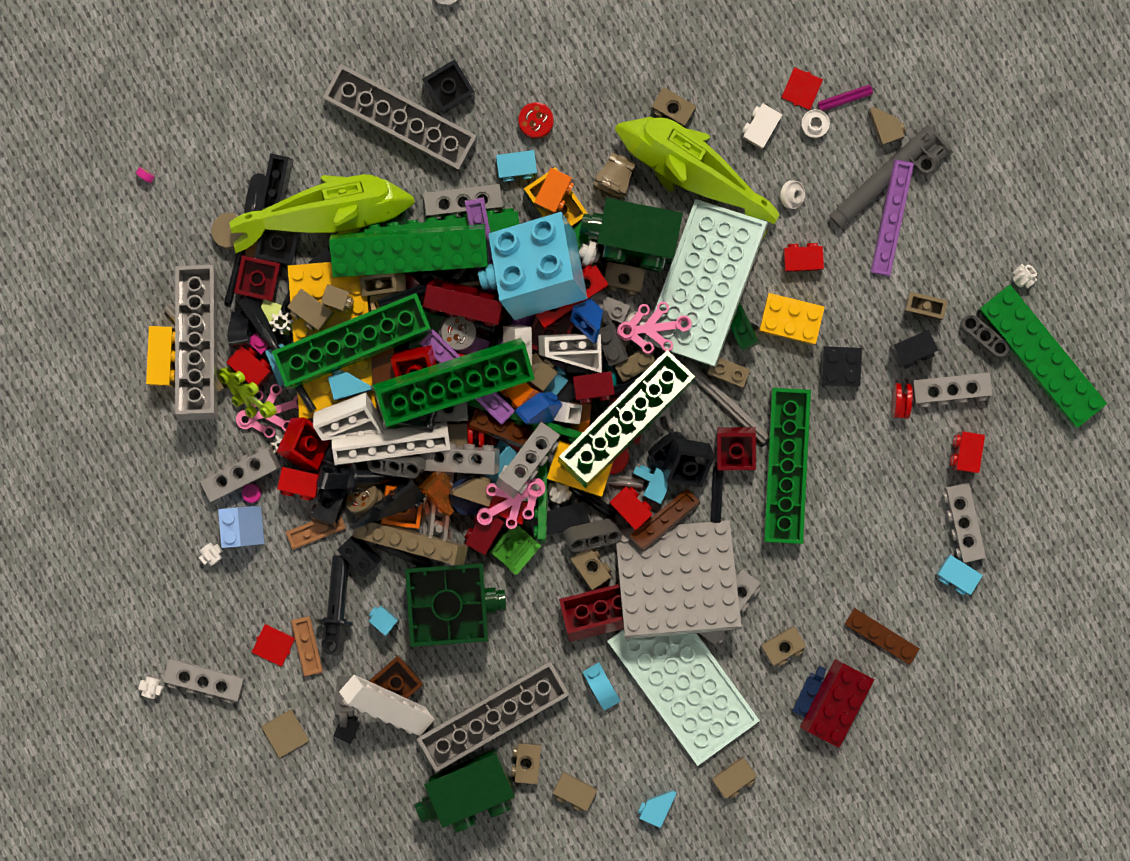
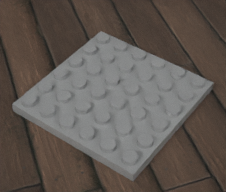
M730 520L721 521L720 523L703 522L674 525L644 551L630 539V534L635 531L634 528L620 529L622 538L616 543L625 639L741 629Z

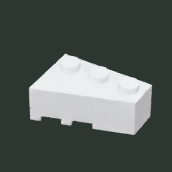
M584 334L538 336L539 355L602 373L601 334L598 335L597 343L594 344Z
M367 393L314 412L313 427L322 441L342 439L349 435L362 437L369 433L383 434V421H380L381 416Z

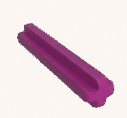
M866 85L819 101V110L826 111L873 94V89L871 85Z

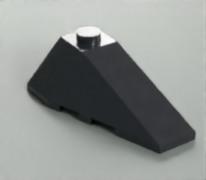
M408 478L350 523V527L353 530L406 511L413 506L417 508L424 502L423 499L426 496L412 478Z

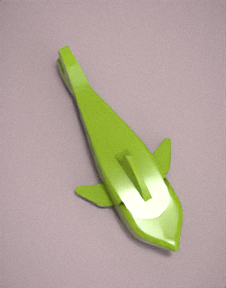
M646 117L618 123L615 126V132L628 151L645 165L652 168L660 182L669 192H672L675 185L698 195L744 208L745 215L760 220L763 219L772 224L777 221L779 213L772 203L755 193L730 165L705 143L710 138L707 133L686 129L667 118Z
M362 174L350 177L323 175L320 177L323 184L306 189L264 210L241 214L231 220L229 225L231 233H244L233 242L235 253H238L253 245L261 237L265 229L303 233H357L365 226L394 219L413 206L415 200L412 195L403 189L374 175Z

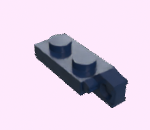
M818 666L815 674L810 673L809 677L807 676L792 712L803 717L806 716L824 681L823 676L826 668Z

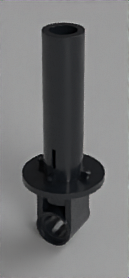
M355 462L338 465L322 464L316 485L324 490L343 489L346 495H352L356 485L401 484L408 478L374 473L369 468H356Z
M339 555L332 556L327 618L317 619L318 624L324 625L322 650L332 656H339L343 652L345 628L353 626L352 622L344 619L349 562ZM335 642V649L330 651V644Z

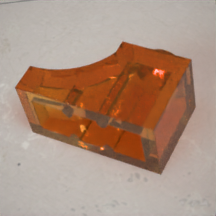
M435 471L419 488L443 515L450 516L454 512L449 502V491L453 487L449 482L451 479L444 472Z

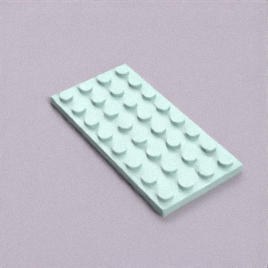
M695 199L654 310L655 312L660 302H666L669 305L668 313L663 314L656 323L677 321L683 315L688 316L692 321V327L687 332H682L679 329L657 331L663 338L672 341L674 347L670 352L716 367L768 223L766 221ZM666 305L660 306L661 311H665L667 309ZM683 321L681 323V327L683 328L688 326L687 321ZM647 334L645 335V342H651L654 347L662 349L660 344ZM669 342L664 344L665 349H669L671 347V343Z
M623 629L608 640L610 646L697 766L760 721L697 633L625 639Z

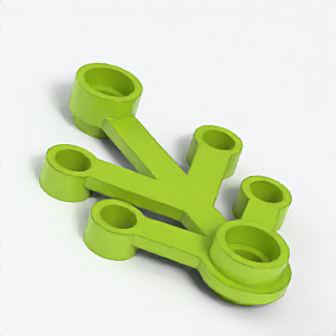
M229 367L218 370V379L222 384H226L233 394L231 398L232 403L236 407L245 403L247 406L245 413L249 418H253L258 414L252 403L259 408V412L264 418H271L277 413V409L272 402L266 401L263 404L254 396L259 392V388L255 383L241 384L245 381V376L242 372L237 371L234 373Z

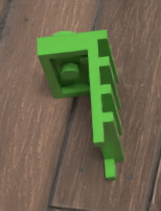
M517 525L513 529L507 528L488 551L503 562L512 573L517 575L541 545Z

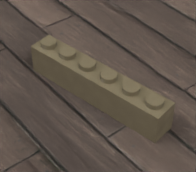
M379 521L354 529L352 536L453 565H464L468 546L394 525L381 524Z

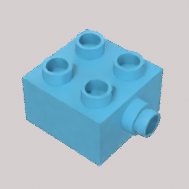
M562 212L488 233L493 263L489 264L486 269L478 271L479 281L484 291L498 290L499 301L514 320L587 299L576 233Z

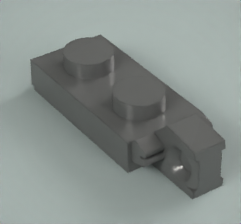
M337 676L334 711L335 716L339 717L340 727H347L348 717H353L355 709L353 706L352 708L348 707L343 702L344 698L339 693L351 677Z

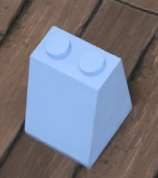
M261 506L218 509L221 548L265 544Z

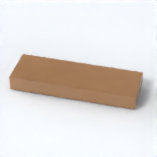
M341 516L336 529L312 521L286 531V535L293 550L344 530L346 526Z
M310 616L290 620L303 676L323 672Z

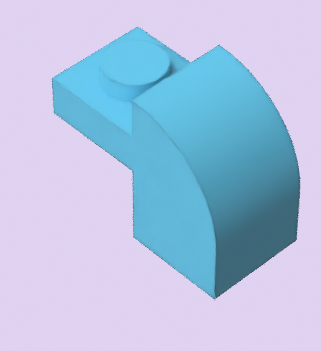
M643 465L640 468L636 466L633 474L649 481L643 496L661 504L668 487L664 473L656 468L654 474H651V469Z
M600 663L583 671L588 684L604 711L621 702Z

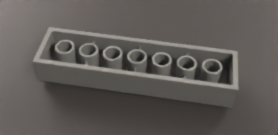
M340 64L323 96L324 101L459 172L477 140V135Z
M214 265L175 266V415L179 421L217 419V271Z
M550 660L417 737V741L435 772L562 700L570 695Z

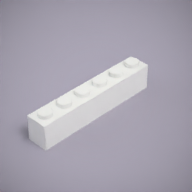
M447 422L434 423L435 426L432 431L414 427H402L383 430L381 435L369 433L362 437L349 435L346 438L333 439L334 464L450 450Z
M353 675L339 691L344 698L343 702L348 707L352 708L353 706L362 713L367 712L373 718L378 717L386 724L391 723L398 729L403 728L409 734L414 733L421 736L435 720L426 707L356 675Z

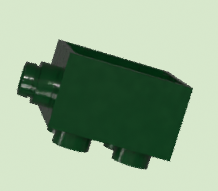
M606 197L603 214L593 212V215L583 214L579 234L588 235V239L597 241L598 250L603 251V261L624 265L626 256L641 259L639 268L662 272L664 264L671 265L673 262L683 213Z
M484 563L405 569L410 647L489 641L488 615H496L497 611H506L505 590L496 591V587L486 588Z
M496 748L428 777L424 783L428 795L422 797V801L415 803L414 806L422 824L429 822V820L432 823L439 820L442 828L451 825L454 833H458L474 826L477 820L475 814L487 809L490 818L511 810L513 805L511 799L515 797L516 789L499 749Z

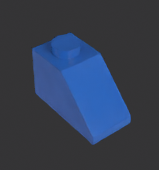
M592 299L573 306L570 321L593 344L597 343L603 310Z
M552 392L537 393L518 407L515 412L526 424L549 423L554 421L563 404Z

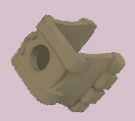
M612 152L605 166L596 174L593 185L612 197L624 199L636 163Z

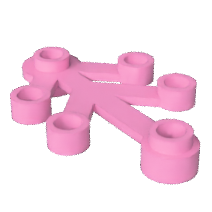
M660 302L644 325L637 326L643 316L650 314L649 306L642 304L630 322H623L619 325L617 333L624 341L633 340L646 354L654 352V345L651 342H645L637 334L646 333L660 344L664 351L668 350L670 352L674 347L672 341L666 340L657 331L679 329L682 332H687L692 327V321L688 316L683 315L677 321L656 323L663 314L669 311V305L666 302ZM666 305L667 309L665 311H661L660 306ZM643 307H647L648 311L646 313H641ZM683 321L688 322V326L685 328L681 327ZM626 328H629L631 330L630 334L628 335L624 334V330ZM667 342L671 343L669 349L664 348V344ZM647 345L652 346L650 351H645Z
M273 384L270 387L271 392L266 401L274 404L277 396L282 392V387H279L280 391L278 393L273 392V387H279L278 384ZM259 390L261 398L258 400L261 401L264 398V393ZM298 395L294 397L293 401L275 406L277 413L293 408L299 409L297 404ZM245 410L237 414L236 423L240 428L249 429L253 427L264 433L268 438L275 435L276 431L272 426L266 427L256 421L264 418L259 411L256 416L249 418L247 423L242 422V417L247 416ZM273 415L271 418H265L282 427L284 431H286L285 423L290 422L276 415ZM268 428L273 430V434L270 436L266 434Z
M539 478L527 481L525 484L528 486L522 495L518 493L515 498L509 496L494 483L488 484L486 488L488 495H497L508 499L490 509H480L477 513L478 522L482 525H487L491 523L494 515L512 506L510 515L506 519V526L509 529L515 528L521 502L528 496L527 507L523 509L522 514L525 519H532L536 499L545 492L544 482ZM534 484H537L539 486V489L533 490L532 486ZM495 487L496 491L492 493L488 489ZM530 510L532 514L526 516L525 511ZM486 512L489 516L487 518H483L481 514ZM512 519L515 521V524L509 525L508 521Z

